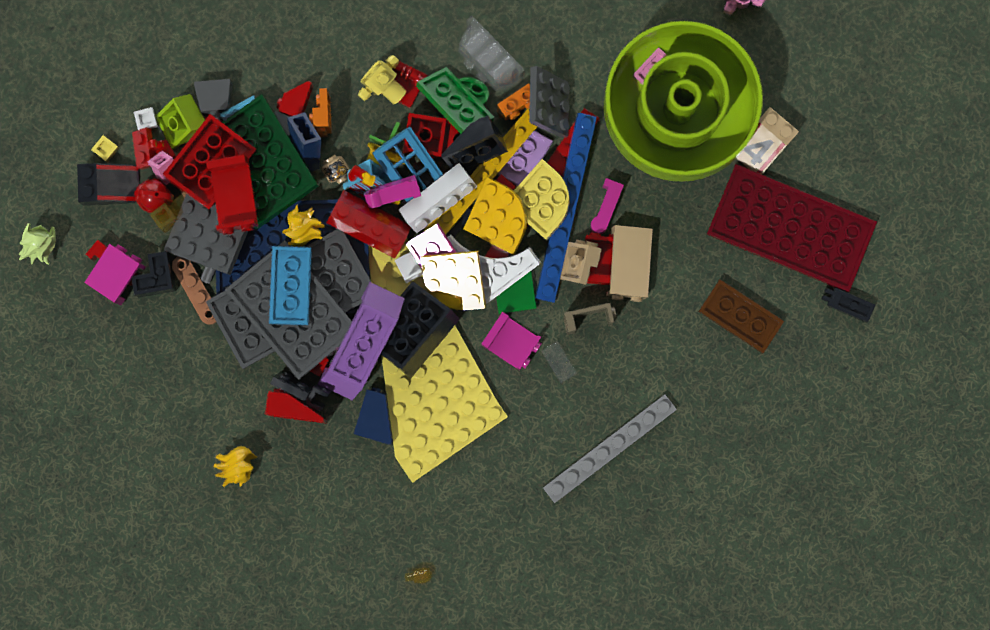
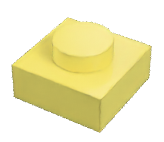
M103 135L91 150L108 162L119 147Z

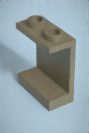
M610 303L564 313L563 319L567 335L575 334L576 332L574 318L605 312L608 326H612L615 318H617L615 308L611 307Z

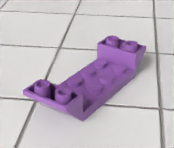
M369 282L361 297L362 303L329 368H325L317 383L350 400H353L364 387L398 321L404 302L403 297L372 282Z

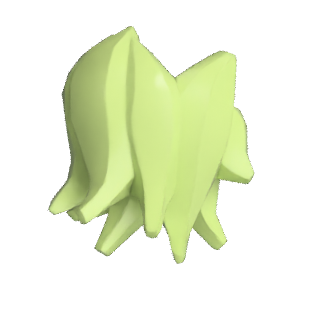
M28 223L20 241L23 248L19 253L21 255L19 260L30 257L31 264L33 265L36 258H38L41 262L44 261L49 265L48 256L56 243L55 227H51L50 232H48L42 225L30 229L31 224Z

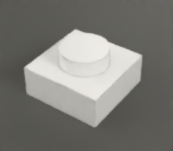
M152 107L134 112L138 130L158 127Z

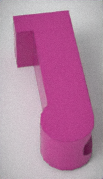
M415 175L374 187L364 193L368 208H376L387 203L421 196Z
M605 179L602 188L607 189L597 217L591 221L590 228L593 233L603 234L606 231L624 186L623 184Z

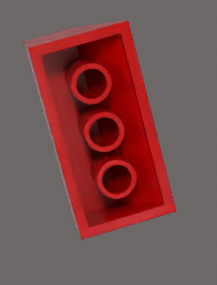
M343 190L326 222L394 259L398 255L411 228L404 221L377 207L368 208L366 201Z

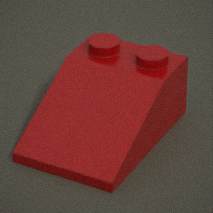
M274 388L273 392L268 391L265 415L327 424L325 418L293 396L287 394L288 392Z

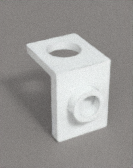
M411 252L395 259L406 283L423 275Z

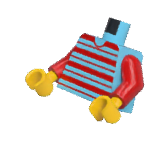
M368 159L348 170V181L343 183V189L349 193L354 191L364 197L366 191L390 183L391 179L382 167ZM401 200L395 201V202H391V203H393V204H395V205H399V203H400Z

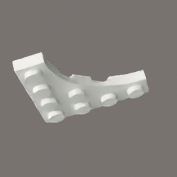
M452 235L447 237L457 253L469 252ZM530 247L517 255L505 258H489L479 255L486 304L541 263Z

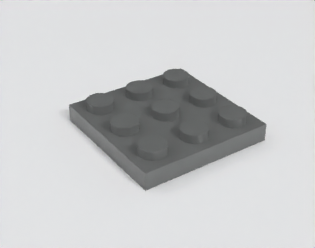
M538 66L531 67L529 123L558 137H568L569 82Z

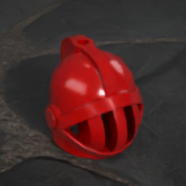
M148 179L137 186L136 191H134L136 203L143 211L152 214L167 210L174 200L171 190L159 179Z

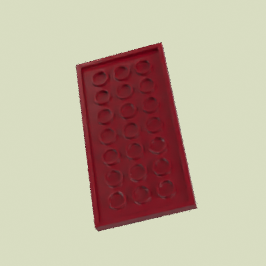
M735 164L706 235L848 293L877 222Z

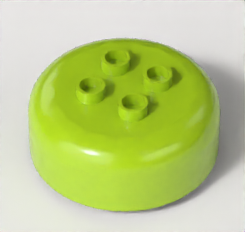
M690 21L669 22L652 27L628 43L612 66L604 95L606 126L611 139L620 153L644 173L669 181L684 182L703 179L730 165L752 138L758 126L762 109V88L759 75L747 52L738 42L721 30L706 24ZM659 47L668 56L653 65L642 85L633 77V74Z

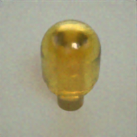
M425 567L416 568V570H413V573L405 574V582L414 581L417 584L427 583L432 578V572Z

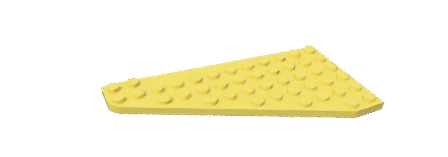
M407 238L395 259L410 252L405 244L408 241ZM369 246V268L372 283L401 296L411 282L414 281L431 294L426 287L423 275L406 283L395 259ZM456 326L452 328L412 378H409L381 355L395 458L412 483L508 417L494 397Z

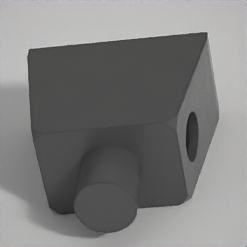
M230 79L194 82L202 114H211L222 122L220 113L228 110L231 106L232 81Z

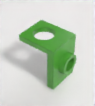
M396 122L389 140L399 134L401 128L399 122ZM369 136L370 141L379 145L386 143V141L377 137Z

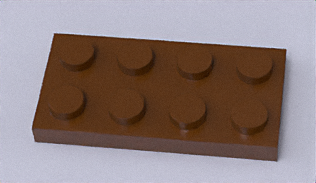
M720 279L698 311L762 354L784 323L783 320Z

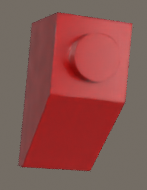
M307 81L285 92L283 97L278 100V112L289 117L304 113L313 89L312 82Z

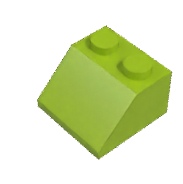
M191 94L173 98L155 116L172 149L189 141L205 121Z

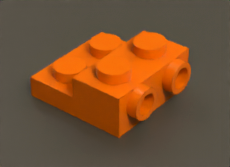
M528 83L497 104V113L501 118H504L505 121L509 118L513 120L520 115L521 110L530 108V84Z
M327 88L319 89V94L316 95L318 108H312L313 114H309V120L320 137H327V134H332L331 103Z

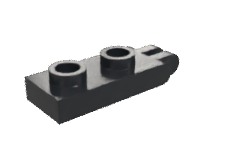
M825 288L824 292L831 296L822 295L821 299L828 302V307L863 322H869L875 304L837 288H834L833 291Z

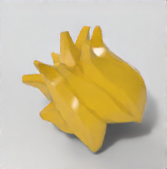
M296 205L295 209L288 214L289 228L282 231V233L292 238L288 245L303 247L312 239L323 238L320 236L321 231L318 228H324V224L318 221V219L311 217L314 213L312 207L307 211L299 212L298 205Z
M243 446L234 448L227 455L218 454L216 458L221 461V464H214V467L223 472L215 476L226 478L222 485L223 487L233 482L235 484L239 483L241 487L243 483L250 479L251 470H253L250 460L256 459L257 456Z

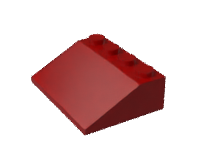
M209 114L165 170L163 177L210 210L215 203L211 172L207 169L206 161L238 155H245L250 159L257 149L213 115Z

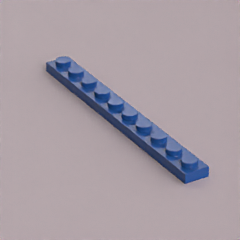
M578 112L562 177L569 191V209L563 223L548 239L535 299L555 302L597 118Z

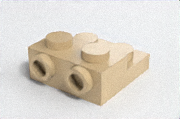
M576 240L575 243L568 242L560 279L586 285L590 275V267H597L600 260L601 248H597L598 244Z

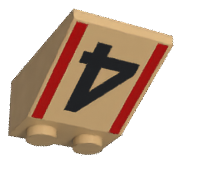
M769 107L759 119L752 138L736 159L749 170L762 175L799 131Z

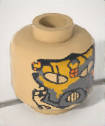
M333 155L322 162L324 165L321 170L330 183L337 181L340 184L348 179L346 175L350 168L342 156Z

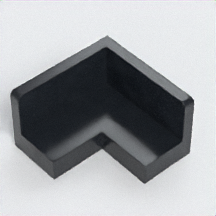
M164 251L147 254L150 273L132 277L134 295L139 298L176 291L170 253Z

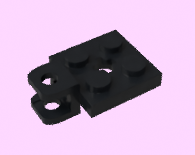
M286 370L275 375L270 383L296 397L306 400V405L319 411L324 409L325 404L315 400L317 393L325 397L331 394L329 389L318 384L313 386L312 382L307 379L299 380L295 377L294 373Z

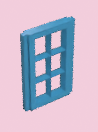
M410 126L372 152L392 182L403 179L396 170L403 163L416 176L423 190L427 187L419 176L428 170L434 181L443 176ZM403 139H406L414 150L406 157L397 146ZM392 147L395 148L402 158L394 165L385 154ZM414 155H417L425 166L417 173L408 162V159ZM414 197L406 198L405 201L408 203Z

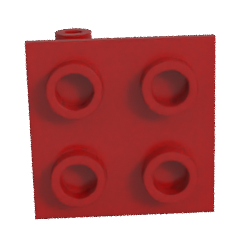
M399 61L396 68H392L397 74L394 80L406 90V94L399 103L411 108L420 91L416 87L417 82L426 78L427 74Z

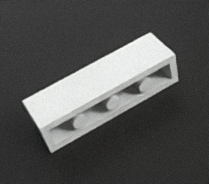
M458 163L423 190L420 197L413 198L401 207L399 211L408 225L418 233L463 197L470 194L477 185L462 165Z

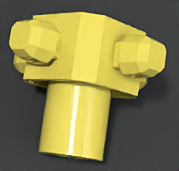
M394 55L389 56L385 60L386 63L378 60L363 76L360 82L365 88L362 87L358 93V96L363 101L368 100L372 96L371 93L378 96L383 94L394 105L404 97L406 90L394 80L397 74L392 68L395 69L399 63V60Z

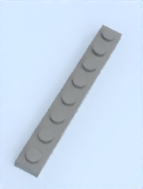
M663 395L544 486L543 489L551 500L556 503L677 409L668 397Z

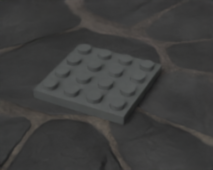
M186 194L163 251L231 275L248 231L239 229L234 230L233 234L223 235L216 230V226L219 225L216 203L209 210ZM255 202L256 210L259 205L257 202Z

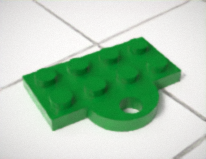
M445 67L417 82L416 87L460 134L479 118L489 116L492 121L494 120V116L485 108L489 91L486 85L478 79L471 77L458 79ZM473 89H479L481 92H475Z

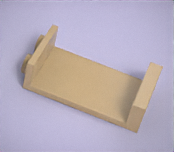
M618 225L611 228V234H614L610 291L607 292L606 296H612L613 300H623V297L631 298L630 301L642 302V299L648 297L653 229Z

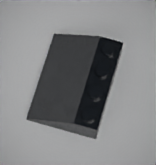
M414 281L401 294L404 302L398 321L381 352L382 356L409 378L413 377L460 320L451 309Z

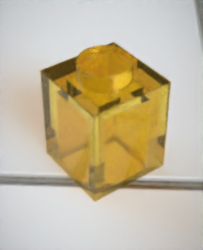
M165 203L149 214L164 233L173 228L174 223L178 220L171 208Z

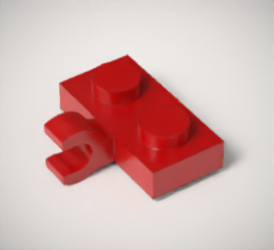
M151 128L132 132L137 169L142 170L151 167L148 161L155 156V150L164 148L163 140L156 141V139H152Z

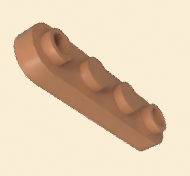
M179 256L176 257L172 262V269L200 319L205 324H215L216 320L213 315L211 318L206 317L207 312L210 311L206 301L211 299V296L190 260ZM184 262V268L180 269L178 267L179 263Z

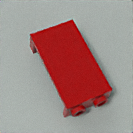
M238 155L206 161L207 169L211 172L219 224L216 226V230L223 235L233 234L234 230L239 229L242 231L253 230V227L258 226L249 159L245 155Z

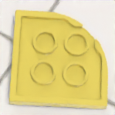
M541 159L514 192L522 201L527 223L543 238L548 240L566 218L570 197L563 178Z

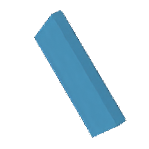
M272 246L269 324L309 325L311 247Z

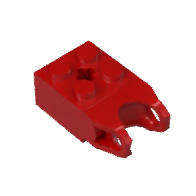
M413 113L408 115L407 128L411 127L431 157L443 159L441 156L443 152L453 143L454 137L460 134L457 129L445 118ZM423 131L428 132L427 135H430V138L422 140L419 134H423ZM405 139L403 153L410 154L414 150Z

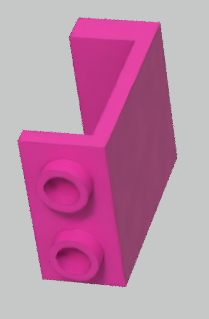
M109 244L84 283L112 302L122 305L125 298L121 294L138 268L145 270L146 266L141 264L142 259L134 254L132 256L126 254L128 250L119 244L116 247Z
M502 312L481 346L513 367L521 370L522 367L526 369L531 361L529 358L532 351L536 353L542 343L539 342L541 339L539 335L536 336Z

